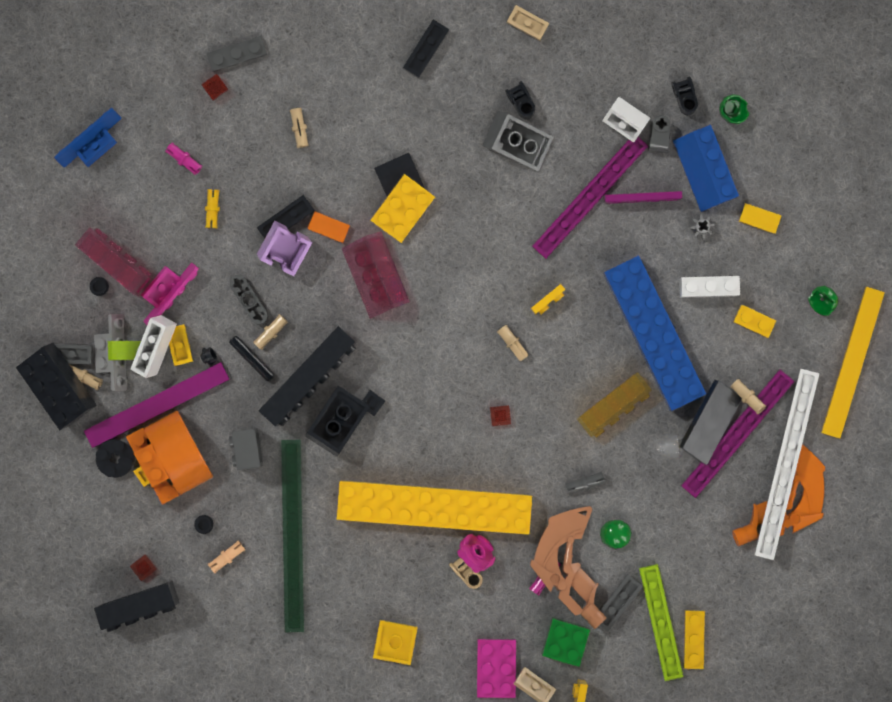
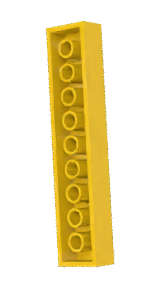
M340 480L337 520L529 534L532 495Z

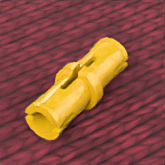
M207 189L205 228L211 227V220L212 228H218L217 217L220 211V207H218L220 190L214 189V197H212V189Z

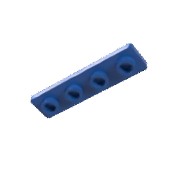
M110 108L85 131L74 138L70 144L60 150L54 156L56 161L62 167H66L79 156L87 167L91 166L117 143L108 130L121 120L120 115L113 108Z

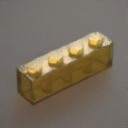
M636 372L576 420L589 437L595 436L597 438L605 432L603 429L608 424L612 426L620 420L619 415L623 412L628 414L635 408L634 404L640 400L642 403L649 398V392L652 390L641 375Z

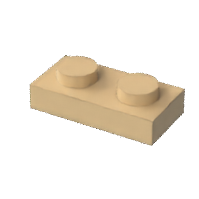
M517 5L507 20V24L539 41L549 26L548 22Z
M526 667L522 669L513 683L538 702H549L556 690Z

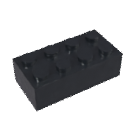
M54 342L41 347L16 367L59 431L69 427L97 406Z
M173 581L101 604L95 607L94 611L100 629H106L107 632L121 627L122 623L128 626L139 621L140 617L146 620L155 617L158 611L162 610L163 614L173 611L180 602Z

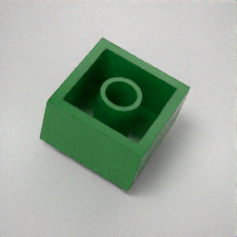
M552 617L541 653L542 656L580 667L590 633L589 627Z

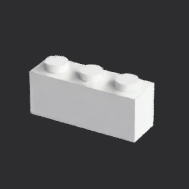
M739 276L681 277L679 279L680 298L740 295Z
M162 315L150 318L130 370L145 378L158 374L177 325L175 322Z

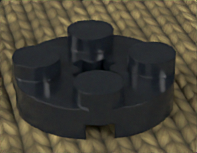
M113 439L106 441L96 452V465L100 472L107 477H122L130 472L134 464L135 455L133 449L122 440ZM113 453L120 456L118 464L110 461Z

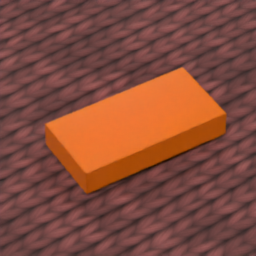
M315 211L308 226V230L344 243L350 225Z

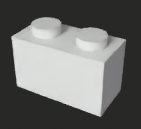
M618 97L602 121L632 142H635L650 120V117Z

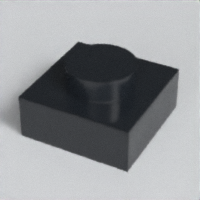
M369 390L362 400L370 406L368 412L373 416L377 414L385 403V400L372 390Z

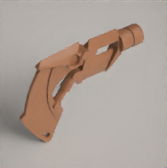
M588 506L569 510L548 519L549 525L539 541L534 560L531 559L530 566L550 592L553 586L556 587L559 591L558 598L575 616L581 614L596 629L607 618L594 604L598 583H595L581 569L579 563L572 564L574 539H582L592 512V508ZM586 511L587 513L585 516L583 514H580L579 512ZM566 543V552L564 554L562 572L567 575L565 579L560 572L557 558L559 547ZM571 586L586 601V605L583 608L569 595Z

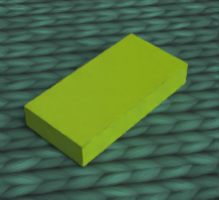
M108 341V361L134 360L141 341Z

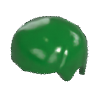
M728 95L720 103V115L728 123L740 124L750 114L747 110L748 103L740 95Z
M825 285L815 288L808 297L813 310L823 316L830 315L836 309L839 302L834 290Z
M610 520L602 526L600 537L602 542L609 548L619 549L625 547L630 542L632 532L630 526L624 521Z

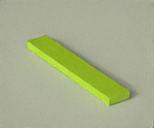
M658 564L639 568L664 681L682 678L683 672Z

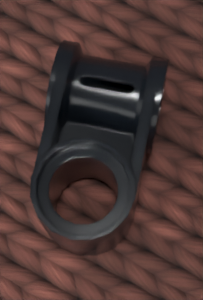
M687 77L686 80L680 82H671L681 113L687 116L694 114L698 107V100L691 77ZM689 101L693 103L694 108L691 110L686 109L684 102Z
M522 81L510 90H505L508 99L514 105L521 118L530 119L534 116L535 104ZM525 105L532 108V111L528 114L523 113L521 110Z

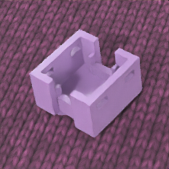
M274 221L257 255L261 261L272 265V259L279 262L284 272L295 276L312 242L309 237L299 232L295 235L289 232L285 225Z

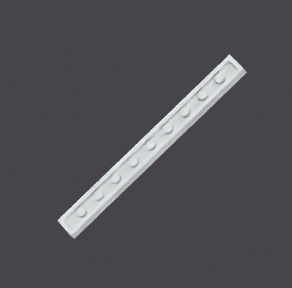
M804 369L799 371L755 556L774 560L820 373Z

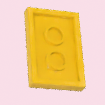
M404 174L370 221L402 243L435 196Z

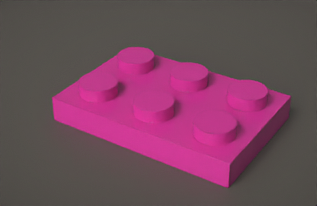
M478 639L477 698H516V686L513 684L516 680V639Z

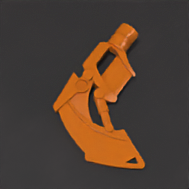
M803 444L786 510H790L793 507L799 482L804 491L796 508L787 515L785 512L780 536L784 535L785 528L793 526L794 533L822 519L824 514L821 511L824 500L823 472L825 471V466ZM767 501L758 505L753 504L750 523L732 530L733 538L738 547L758 540L757 526L763 522Z

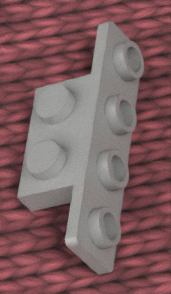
M109 314V334L94 335L96 373L111 372V390L126 391V360L108 361V341H125L123 314Z

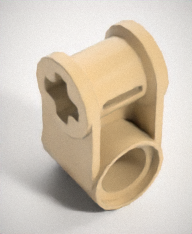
M459 558L454 563L449 564L469 588L476 589L481 586L483 578L480 572H473L466 563L458 568L464 562L463 559ZM475 574L479 577L480 581L477 585L469 583L470 575Z

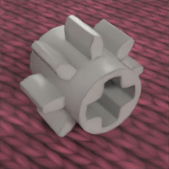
M701 214L698 221L692 219L695 225L690 227V229L695 230L694 237L701 234L702 239H704L706 232L710 235L712 234L710 227L715 225L710 224V217L703 219ZM704 222L706 230L700 231L698 223L702 224Z

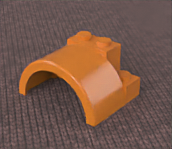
M175 411L147 427L126 436L137 461L162 505L213 478V474L196 446L179 411ZM170 479L173 485H170L167 480Z

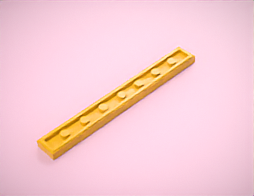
M865 287L821 431L823 434L841 438L885 292Z

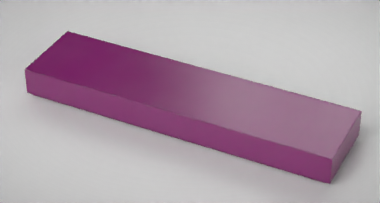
M682 191L605 195L604 203L680 201L682 199Z

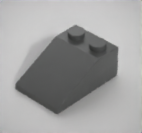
M498 111L483 143V147L538 172L554 137L507 113Z

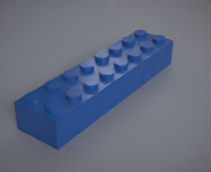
M636 256L604 272L603 275L669 411H673L706 395L640 257Z

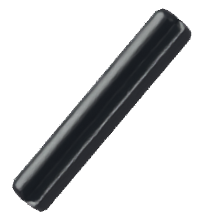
M234 336L229 341L234 349L266 381H270L274 377V373L237 336Z

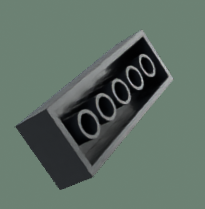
M338 326L258 411L275 427L279 425L284 426L290 420L288 415L292 411L297 412L304 405L302 400L305 397L310 398L317 391L315 387L318 383L323 384L330 377L328 373L332 369L337 370L343 363L341 359L345 355L350 356L355 351L356 347L354 345L356 342Z

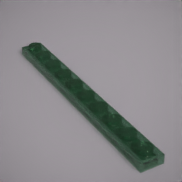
M281 440L285 632H304L301 440Z

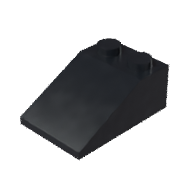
M337 386L305 437L338 457L370 406L342 387Z

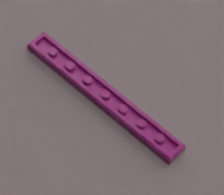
M637 137L635 142L628 140L532 247L547 259L646 150L648 145L639 137Z
M222 362L84 430V433L91 447L94 448L230 380Z
M779 369L756 396L766 405L765 409L760 414H757L748 406L722 436L708 464L705 465L700 462L681 487L694 498H697L795 381Z

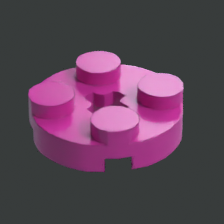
M469 534L460 542V549H458L457 554L473 572L485 571L494 564L495 556L493 557L492 554L494 549L485 537Z

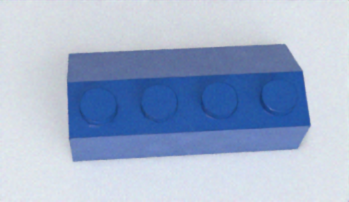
M711 125L673 141L701 212L739 197Z

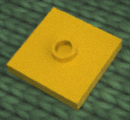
M380 620L373 658L411 665L418 627Z

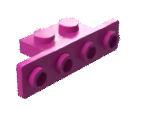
M190 263L180 277L164 266L141 294L143 298L155 306L143 321L146 325H148L150 318L160 316L165 310H168L176 296L183 293L185 285L196 277L199 268L195 264Z

